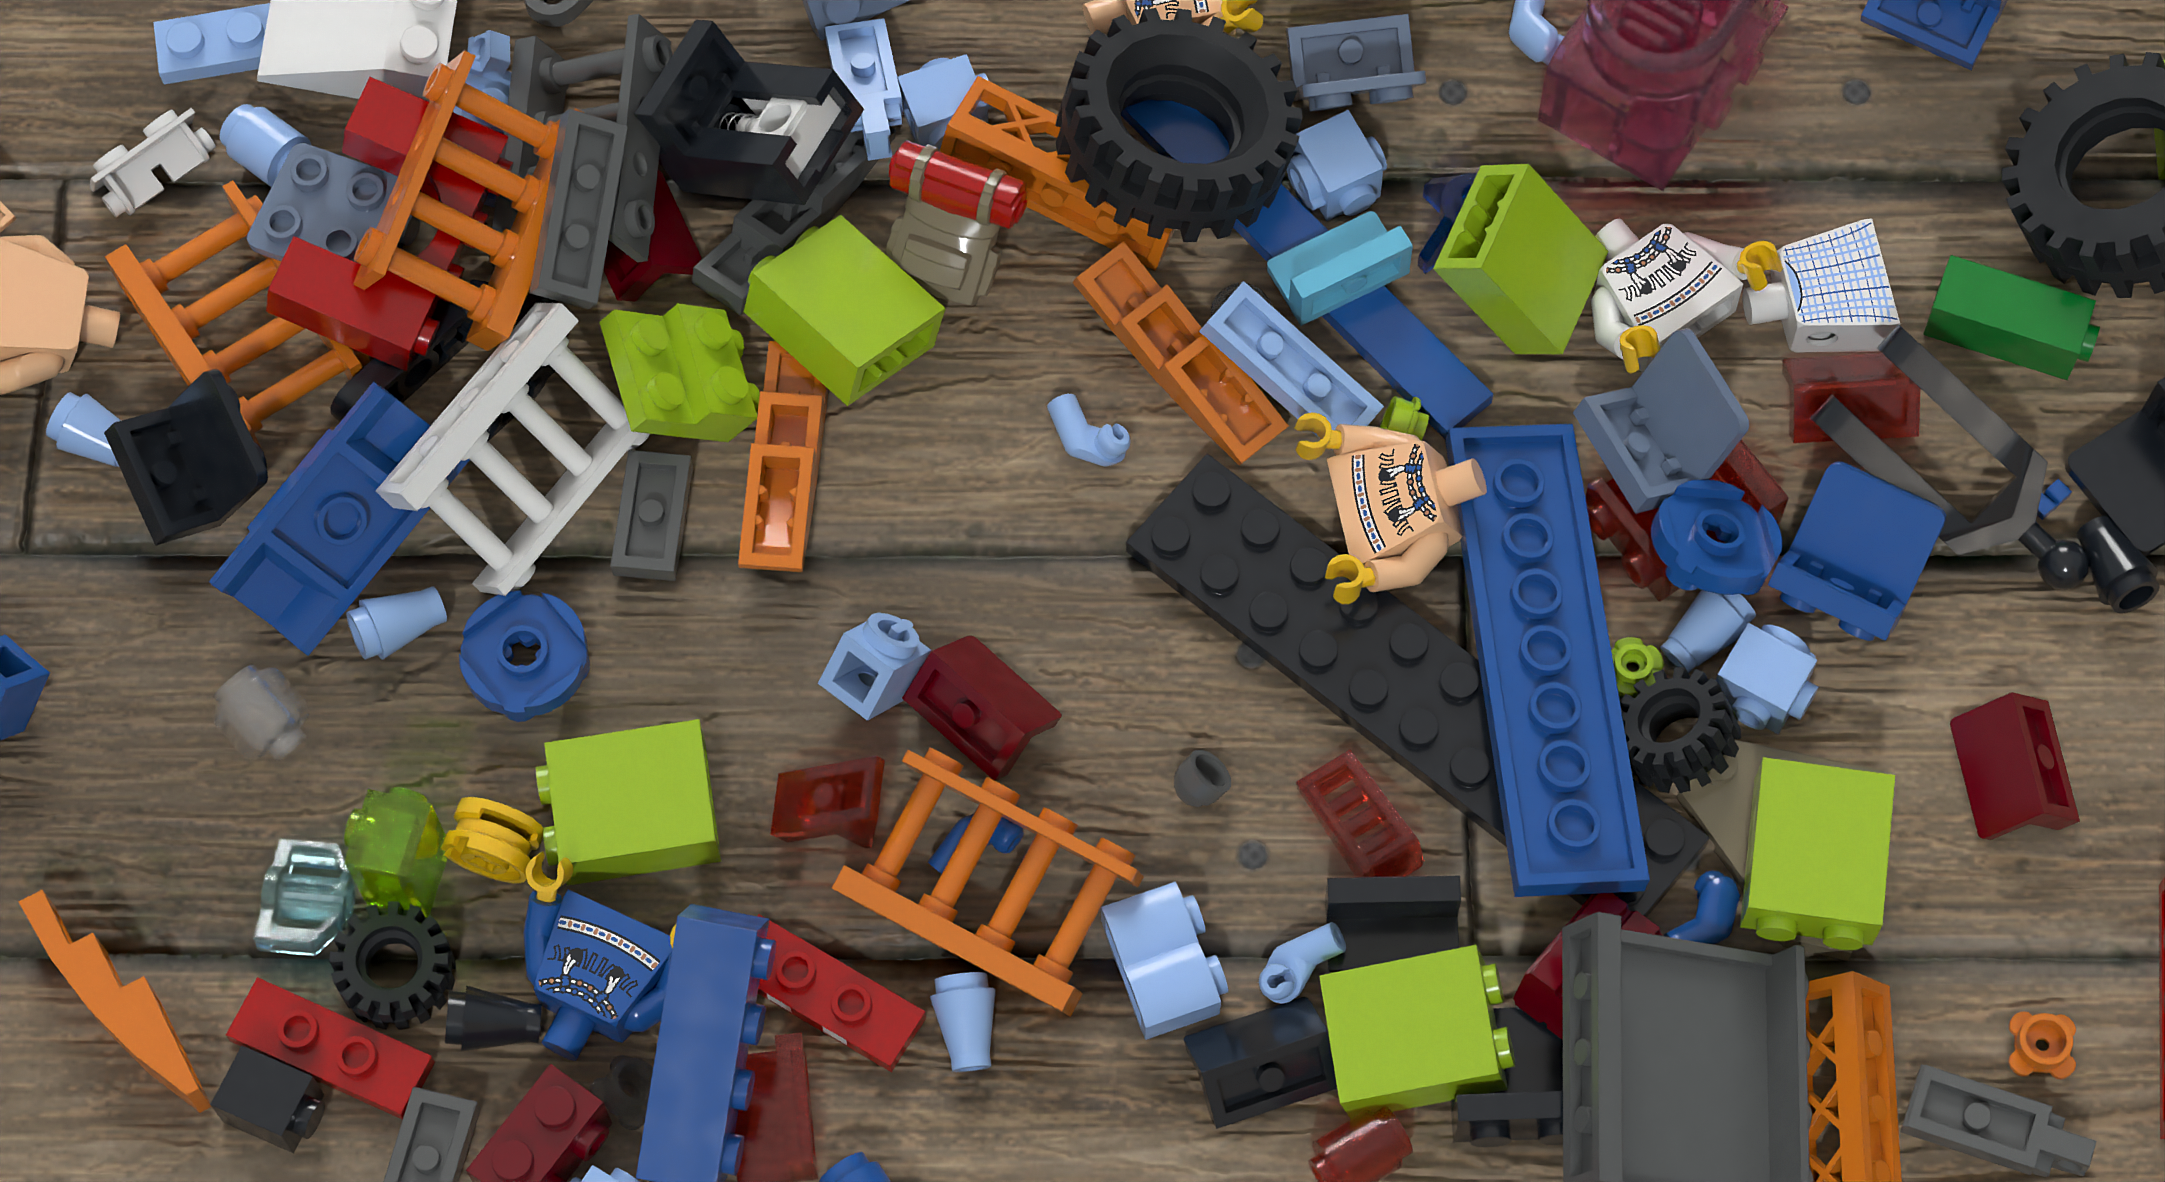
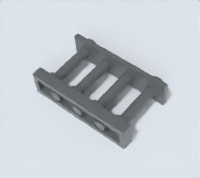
M639 13L628 16L625 48L565 60L537 36L515 40L507 105L544 124H547L550 120L557 122L564 112L566 90L570 84L622 74L619 102L580 111L628 126L608 240L637 263L648 261L650 236L655 227L653 208L660 145L634 113L672 57L671 41ZM504 131V134L509 136L505 159L513 162L511 172L522 178L528 174L533 175L540 158L533 153L534 146ZM496 195L492 226L493 229L501 233L505 229H511L518 212L511 207L512 200L502 195Z

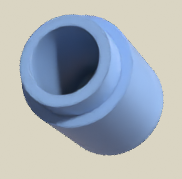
M244 104L234 109L228 115L220 130V141L226 147L228 156L270 187H272L292 147L299 143L311 145L307 137L265 107L254 108L250 104Z

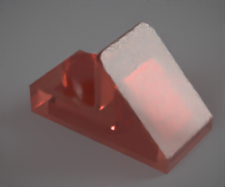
M878 756L778 773L770 835L787 843L838 835L865 849L872 848L878 821L885 760Z

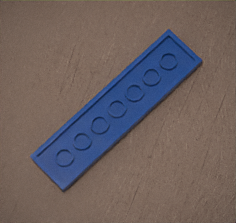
M1573 424L1449 428L1445 440L1449 466L1474 458L1483 472L1487 487L1485 495L1457 504L1463 536L1460 539L1514 897L1645 891L1650 878Z

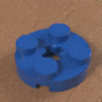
M1703 479L1687 481L1677 486L1674 494L1668 498L1665 497L1651 525L1652 542L1658 556L1667 565L1665 573L1668 580L1678 588L1688 591L1699 588L1724 595H1753L1760 591L1782 550L1781 532L1773 515L1763 505H1761L1757 513L1749 504L1741 501L1745 492L1731 484ZM1707 530L1714 531L1717 538L1725 543L1711 539L1706 534Z
M520 590L510 591L506 596L497 595L484 602L473 612L467 620L462 633L464 640L460 648L459 662L469 690L485 707L502 713L508 719L516 722L528 721L536 715L548 713L563 705L575 694L590 670L587 638L578 616L564 601L546 593H542L543 597L534 594L522 595ZM518 642H521L525 647H530L535 643L541 646L535 653L537 660L527 666L523 664L515 666L509 663L514 658L511 647Z

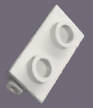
M192 108L179 117L173 110L167 111L143 130L148 138L129 152L123 144L119 145L94 163L93 167L98 173L91 178L90 189L95 192L103 185L107 187L110 192L104 195L102 200L115 217L124 212L132 215L135 210L164 191L165 188L152 173V170L159 165L175 183L202 163L210 160L208 153L216 148V145L202 127L194 133L188 127L193 123L195 115Z

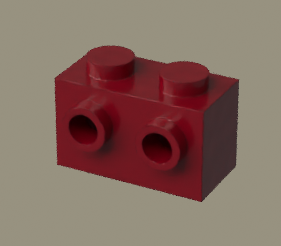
M550 1064L466 1171L472 1182H567L583 1160L585 1162L589 1161L600 1150L608 1137L612 1121L602 1100Z

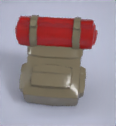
M906 140L892 156L889 165L890 186L895 190L908 194L905 204L906 210L904 216L897 217L893 223L885 254L931 296L976 306L980 296H987L989 294L997 267L1000 266L1002 250L996 247L999 229L1001 227L1011 229L1014 224H1018L1027 207V183L1008 176L1006 171L998 168L991 170L942 153L935 146L929 144L922 146Z

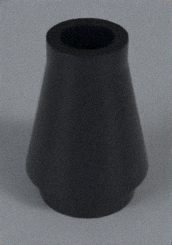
M2108 516L2094 518L2078 530L2076 537L2088 554L2089 569L2101 603L2111 605L2114 612L2122 614L2144 606L2156 596L2160 589V585L2156 580L2157 568L2115 527Z
M467 985L466 992L449 991L445 1044L461 1045V1052L519 1043L539 1044L542 1004L527 1003Z

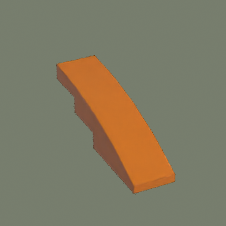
M1124 241L1082 272L1072 282L1111 331L1154 380L1238 465H1241L1289 427L1252 378L1199 332L1202 327L1167 284L1161 288Z
M769 341L764 389L763 392L760 391L755 442L751 443L738 566L739 568L803 572L819 471L829 389L776 341Z
M43 890L18 901L48 956L101 1026L152 1077L200 1113L210 1108L211 1103L158 994L145 976L124 986L108 952L95 934L91 933L73 942L57 908Z

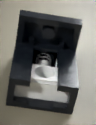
M695 20L634 115L660 145L659 164L683 192L805 205L865 109L834 69L746 62L714 21Z

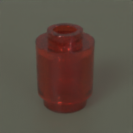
M1385 1106L1375 1113L1366 1109L1313 1141L1312 1146L1316 1156L1309 1159L1308 1163L1317 1182H1378L1403 1166L1402 1159L1413 1153V1147L1397 1117Z

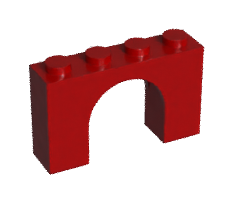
M369 77L345 127L342 153L398 176L429 102ZM452 112L442 137L511 172L513 162L505 159L509 136ZM432 160L420 192L485 225L487 224L489 214L482 212L481 209L489 192L500 196V194ZM438 229L433 240L417 257L462 279L465 268L456 263L465 245L473 249L475 247ZM293 236L269 286L266 312L404 371H407L415 352L423 356L427 355L440 325V321L431 317L440 299L447 302L450 301L388 270L384 277L363 290L353 285L361 264Z

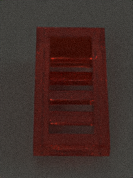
M1351 750L1346 751L1296 782L1297 789L1356 877H1404L1423 865L1424 858L1419 839ZM1353 780L1356 785L1354 788L1327 803L1324 796ZM1367 801L1369 804L1368 807L1342 822L1339 819ZM1380 823L1383 825L1384 828L1359 843L1356 842L1355 838Z

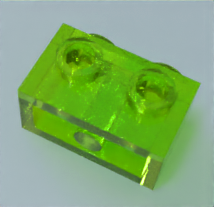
M392 787L389 793L368 789L362 809L354 808L346 824L344 844L349 848L344 863L366 904H377L378 907L388 909V901H399L404 910H408L410 904L421 908L425 917H428L448 859L444 856L446 851L441 850L446 834L432 804L427 803L428 799L416 791L401 787Z

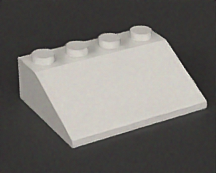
M271 0L257 81L359 99L369 77H372L429 102V99L423 97V91L429 76L437 64L447 65L457 0Z

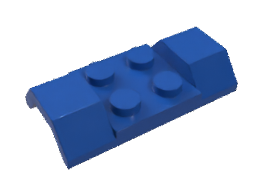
M373 382L333 431L329 428L258 513L247 527L250 531L209 582L222 593L234 597L272 625L299 650L309 656L430 509V507L413 511L393 508L376 490L431 425L387 390ZM470 459L461 460L446 477L449 481L448 486Z

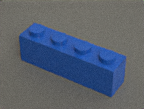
M690 904L678 915L638 1160L637 1179L652 1182H724L728 1174L737 1175L744 1149V1136L735 1134L738 1110L747 1111L755 1081V1071L745 1069L749 1044L756 1046L759 1044L765 1021V1006L756 1004L760 979L768 980L770 978L776 953V940L766 939L770 919Z

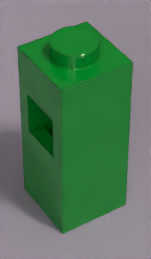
M1950 255L1923 335L2068 381L2077 359L2089 362L2100 326L2089 323L2096 300Z

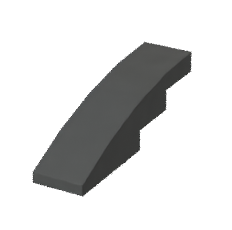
M889 126V140L891 144L895 139L896 130ZM862 130L850 132L805 205L762 200L750 201L734 216L732 233L694 266L692 284L741 315L744 311L750 286L748 278L753 268L769 255L777 257L794 246L798 238L809 228L817 226L820 229L826 225L879 160L868 161Z

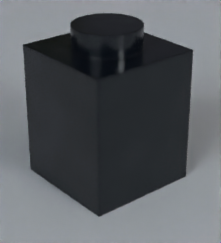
M245 1046L240 1047L210 1104L223 1123L293 1154L302 1137L309 1139L314 1134L325 1110V1103L321 1101L324 1093L313 1076Z

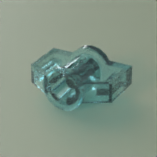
M279 839L273 866L267 869L262 887L261 910L254 933L257 951L316 956L336 937L338 931L342 932L348 928L349 925L346 921L353 916L355 905V880L346 865L338 844ZM293 866L339 870L341 875L339 878L291 874ZM283 918L324 922L317 930L277 926L283 921Z

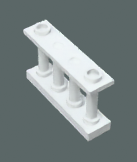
M562 303L534 304L512 330L509 339L499 345L376 490L393 508L418 511L420 508L430 507L488 563L472 583L480 592L506 596L510 591H517L523 587L535 572V560L626 451L634 450L650 435L648 433L631 432L623 403L567 347L569 339L566 336L579 320ZM550 365L607 422L585 449L527 394L529 386L526 383L540 366ZM510 412L567 468V471L545 497L487 441L489 433L486 430L500 413ZM470 459L528 516L505 544L447 489L449 481L446 477L461 460Z

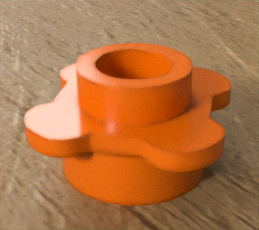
M2025 1011L2019 1012L2012 1017L2009 1022V1031L2014 1035V1052L2008 1059L2011 1070L2022 1077L2029 1076L2032 1072L2050 1073L2055 1079L2059 1080L2068 1078L2076 1067V1062L2070 1055L2073 1047V1036L2076 1033L2074 1022L2062 1014L2040 1013L2032 1016L2029 1012ZM2038 1040H2044L2048 1044L2046 1051H2041L2037 1048L2036 1042Z

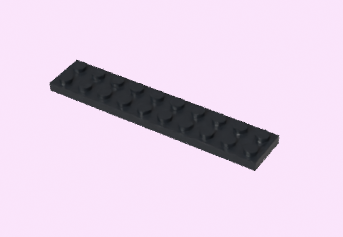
M1207 453L1126 541V552L1507 847L1479 661L1387 590L1370 592L1366 587H1363L1356 601L1350 604L1337 602L1333 597L1336 585L1352 582L1345 577H1336L1332 580L1325 578L1328 563L1332 558L1340 554ZM1633 779L1650 881L1645 891L1616 892L1613 894L1627 903L1630 911L1636 910L1647 918L1706 848L1710 837ZM1573 894L1569 896L1580 905H1583L1592 894Z

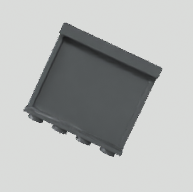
M1596 912L1562 927L1563 1182H1813L1812 1171L1809 1168L1808 1131L1811 1125L1812 1111L1808 1102L1807 1063L1810 1057V1043L1806 1036V997L1809 981L1805 972L1804 946L1795 945L1772 955L1622 930L1621 916Z

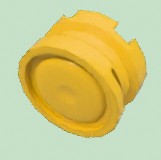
M477 797L461 798L453 816L457 826L455 830L447 832L441 846V850L446 851L444 856L455 864L481 876L508 883H524L526 881V867L530 861L529 854L532 850L539 848L543 839V826L532 817L505 804Z

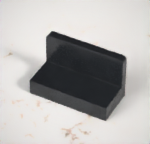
M1460 875L1327 878L1325 895L1326 924L1330 922L1335 923L1346 943L1345 952L1327 960L1329 972L1334 973L1459 948Z
M1301 997L1184 1037L1186 1050L1198 1071L1209 1115L1216 1129L1337 1089L1329 1033L1307 997Z

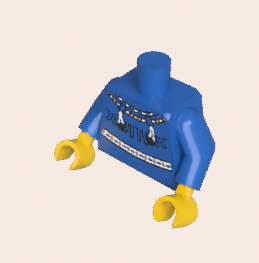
M544 851L533 857L526 867L527 882L536 890L529 896L523 932L526 975L528 980L534 985V992L539 1003L545 1009L556 1014L542 1040V1044L566 1059L577 1061L592 1031L622 1043L627 1040L632 1032H644L661 1022L676 925L672 928L671 934L667 935L569 889L562 900L561 895L557 893V889L571 878L573 864L567 857L563 858L558 864L557 879L552 880L543 873Z

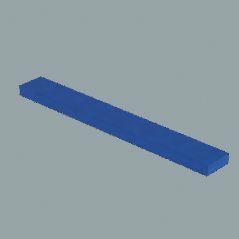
M1147 100L1127 106L1121 112V116L1160 155L1183 163L1208 164L1221 160L1229 154L1228 141L1217 125L1194 108L1174 101ZM1282 184L1269 208L1262 206L1255 223L1246 227L1236 219L1233 226L1267 262L1271 258L1329 231ZM1385 286L1322 316L1405 400L1411 402L1413 397H1418L1421 400L1419 412L1429 415L1428 423L1445 440L1449 428L1465 426L1492 403L1493 393Z

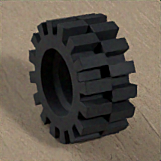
M1674 667L1673 678L1668 679L1664 670L1653 673L1656 683L1648 687L1644 680L1641 679L1633 685L1638 696L1633 698L1625 694L1620 701L1625 711L1622 712L1630 765L1634 774L1638 775L1641 782L1649 788L1654 783L1659 792L1669 793L1674 782L1679 793L1691 791L1690 780L1697 778L1701 787L1712 782L1707 772L1714 768L1718 773L1722 774L1729 767L1723 755L1736 757L1739 747L1734 739H1741V728L1737 723L1739 720L1725 694L1713 677L1708 679L1705 672L1695 669L1690 677L1685 667ZM1684 718H1698L1692 730L1683 737L1666 743L1656 742L1660 733L1671 723Z
M388 901V910L380 911L377 904L365 907L369 916L360 920L354 914L346 921L350 931L347 934L338 931L334 939L338 951H330L329 961L334 970V973H331L334 985L347 1007L351 1008L356 1017L364 1023L370 1019L376 1028L387 1030L388 1023H395L398 1030L410 1028L409 1019L417 1017L422 1024L431 1018L427 1011L430 1007L434 1005L441 1010L447 1002L443 994L445 989L453 990L455 978L452 974V969H456V963L450 949L451 946L438 922L431 915L425 917L422 909L410 904L409 909L404 910L399 901ZM403 944L412 948L417 953L418 966L415 974L407 983L396 988L378 986L369 977V964L373 955L386 945Z

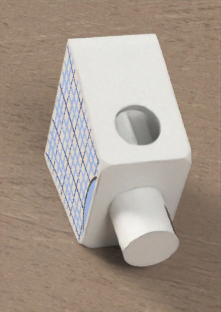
M1872 218L1860 220L1783 246L1777 250L1784 269L1781 272L1771 270L1772 283L1767 284L1761 291H1755L1751 287L1743 289V308L1748 324L1781 320L1788 347L1796 353L1880 352L1877 347L1900 325Z

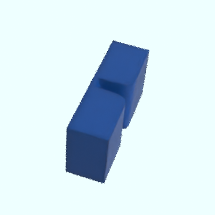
M2059 479L2050 485L2044 494H2041L2037 513L2041 520L2069 498L2072 493Z

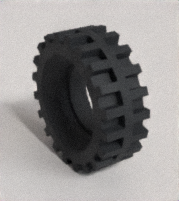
M1151 8L1143 9L1138 24L1132 25L1125 15H1121L1112 20L1107 36L1097 29L1089 37L1084 53L1079 51L1055 124V126L1061 127L1055 143L1057 154L1070 155L1065 170L1067 177L1071 183L1085 179L1089 184L1085 200L1094 208L1104 201L1115 207L1117 211L1113 221L1125 228L1132 218L1149 224L1147 236L1161 239L1165 228L1180 230L1183 242H1197L1200 232L1204 228H1211L1216 238L1221 239L1230 236L1236 219L1246 227L1255 223L1262 206L1269 208L1276 197L1300 136L1296 134L1302 122V108L1291 107L1297 93L1293 80H1277L1276 77L1282 63L1274 53L1264 58L1259 57L1253 51L1257 38L1248 32H1245L1239 39L1224 33L1223 29L1226 21L1215 16L1212 17L1209 26L1192 22V11L1180 8L1177 9L1174 20H1161L1157 9ZM1147 100L1174 101L1194 108L1217 125L1228 141L1229 154L1221 160L1202 164L1183 163L1154 153L1129 134L1122 123L1121 112L1127 106Z
M2146 52L2142 65L2129 66L2124 53L2109 56L2110 69L2095 74L2091 73L2086 63L2074 69L2079 81L2065 90H2062L2055 82L2051 83L2043 90L2048 104L2040 112L2027 107L2019 117L2026 131L2025 137H2009L2005 147L2013 164L2012 167L2002 168V181L2010 195L2006 200L2034 256L2039 263L2046 261L2054 278L2064 284L2074 275L2082 292L2096 296L2102 283L2111 284L2117 298H2132L2133 285L2144 282L2150 283L2154 294L2165 291V187L2147 201L2123 209H2094L2081 204L2073 195L2071 189L2073 172L2086 152L2106 137L2131 128H2158L2165 131V63L2160 53Z

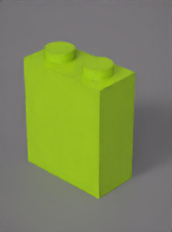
M1529 164L1482 165L1433 269L1514 354L1563 355L1598 277V272L1609 251Z
M839 215L820 229L817 226L809 228L798 238L794 246L777 257L773 255L765 257L753 268L748 278L750 286L743 312L846 406H849L934 347L945 307L848 220Z
M699 719L544 743L547 765L536 767L537 786L541 805L552 804L554 826L543 827L544 846L549 866L558 865L565 857L573 864V873L566 882L567 886L722 862L706 741Z
M1763 757L1754 779L1740 928L1755 929L1758 936L1773 941H1790L1798 935L1823 939L1824 945L1839 950H1857L1862 948L1863 944L1872 946L1883 926L1895 775Z
M1477 945L1319 975L1339 1102L1351 1120L1447 1102L1456 1099V1095L1489 1094L1508 1090L1504 1069L1515 1067L1514 1052L1508 1028L1497 1029L1493 1005L1504 1003L1500 975L1496 963L1486 965Z

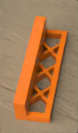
M977 76L947 124L940 152L991 170L998 168L1006 171L1008 176L1025 181L1027 183L1026 191L1028 192L1026 199L1028 201L1027 208L1110 249H1114L1124 241L1143 265L1156 271L1166 253L1175 229L1165 228L1161 239L1147 236L1149 224L1132 218L1126 228L1114 222L1113 219L1117 209L1106 201L1094 208L1085 200L1089 188L1087 181L1084 179L1071 183L1065 173L1070 155H1058L1057 151L1047 153L1033 146L1029 137L1032 134L1045 132L1057 138L1061 128L1055 126L1057 114ZM982 101L1003 111L1008 123L990 125L972 116V113L978 103Z
M1855 971L1809 981L1806 997V1036L1810 1043V1057L1807 1063L1808 1102L1812 1111L1811 1125L1808 1131L1809 1168L1812 1171L1813 1182H1902L1890 986ZM1832 996L1833 1017L1822 1033L1818 1035L1810 1028L1809 1001ZM1828 1057L1836 1064L1837 1081L1824 1100H1822L1814 1093L1813 1075L1823 1060ZM1831 1122L1839 1129L1840 1147L1826 1165L1817 1157L1816 1140L1828 1123Z

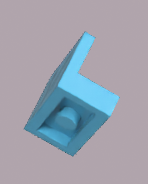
M1369 211L1271 258L1267 262V271L1300 326L1409 274L1413 245L1401 226L1387 232L1378 215L1373 211Z

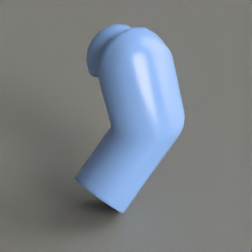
M1515 0L1509 27L1511 41L1535 62L1542 61L1548 66L1560 64L1568 54L1569 43L1566 37L1558 34L1557 29L1542 17L1545 0Z

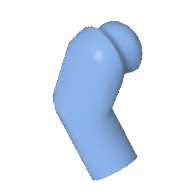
M1074 394L1058 396L1048 403L1047 409L1063 447L1070 456L1103 467L1117 464L1125 458V453L1130 447L1131 439L1123 426L1117 423L1113 427L1105 424L1102 428L1088 425Z
M1330 922L1276 947L1259 976V987L1263 995L1273 1002L1280 1004L1290 1002L1299 996L1317 964L1346 951V943L1338 926Z

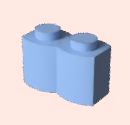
M1175 881L1101 907V922L1145 1040L1220 1014L1221 1000L1219 995L1228 993V986L1217 956L1213 955L1205 958L1196 935L1205 933L1206 930L1202 914L1193 895L1183 898Z

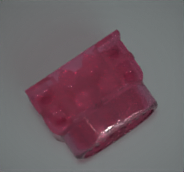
M1587 0L1585 9L1559 44L1548 65L1538 121L1659 190L1664 191L1707 127L1716 131L1721 126L1732 107L1734 99L1729 97L1736 85L1740 82L1747 86L1753 80L1765 57V54L1760 51L1786 15L1789 6L1781 3L1782 0Z

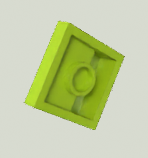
M677 303L663 316L614 309L599 322L631 432L729 442L757 420L760 392L755 384L747 382L740 360L744 351V340L738 330L731 329L725 310Z

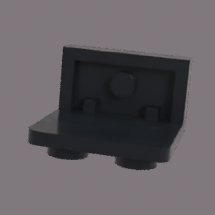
M218 369L203 372L168 408L115 422L104 432L155 546L221 526L268 481L264 452L251 437L240 413V402L236 392L231 386L227 385L223 374Z
M2165 377L2157 382L2139 412L2072 452L2065 462L2066 472L2102 516H2108L2115 527L2144 556L2165 545Z
M1519 1007L1493 1008L1497 1029L1507 1027L1509 1030L1515 1067L1504 1069L1508 1090L1489 1094L1456 1095V1099L1450 1101L1453 1143L1471 1142V1145L1476 1147H1499L1509 1144L1512 1140H1538L1541 1144L1563 1145V1040L1547 1029V1024L1544 1021L1539 1023Z

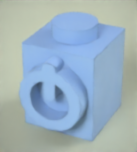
M967 54L953 59H934L924 64L919 70L897 77L902 97L903 113L916 144L922 146L929 144L940 150L947 124L977 76L988 80L985 73L975 75ZM980 101L972 116L988 123V110L995 107Z
M1349 110L1296 134L1300 137L1288 165L1287 174L1297 197L1306 208H1311L1312 211L1319 208L1327 222L1342 214L1346 216L1357 215L1368 209L1381 196L1383 171L1387 169L1384 153L1374 137H1364Z
M875 613L866 622L843 633L818 684L868 721L904 701L902 697L929 656L931 649L919 641V636L915 629H913L911 621L886 613Z
M1748 623L1720 669L1716 681L1741 723L1758 730L1767 728L1779 734L1789 716L1801 720L1819 688L1817 685L1809 682L1817 659L1810 652L1806 643L1792 632L1775 625H1763L1761 628H1758Z

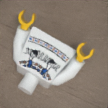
M1618 218L1609 222L1595 236L1609 251L1606 256L1608 262L1598 272L1595 294L1591 299L1595 339L1598 344L1623 359L1628 373H1634L1639 370L1643 373L1673 332L1690 329L1698 338L1736 312L1743 283L1740 280L1748 279L1750 287L1755 291L1764 289L1768 284L1764 271L1772 269L1781 272L1784 269L1775 245L1768 241H1757L1746 248L1730 246L1690 232L1682 233L1672 224H1662L1639 240L1622 219Z

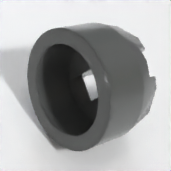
M1205 750L1193 751L1179 765L1174 776V788L1177 796L1186 805L1195 807L1208 806L1216 802L1231 787V777L1225 765L1216 756Z

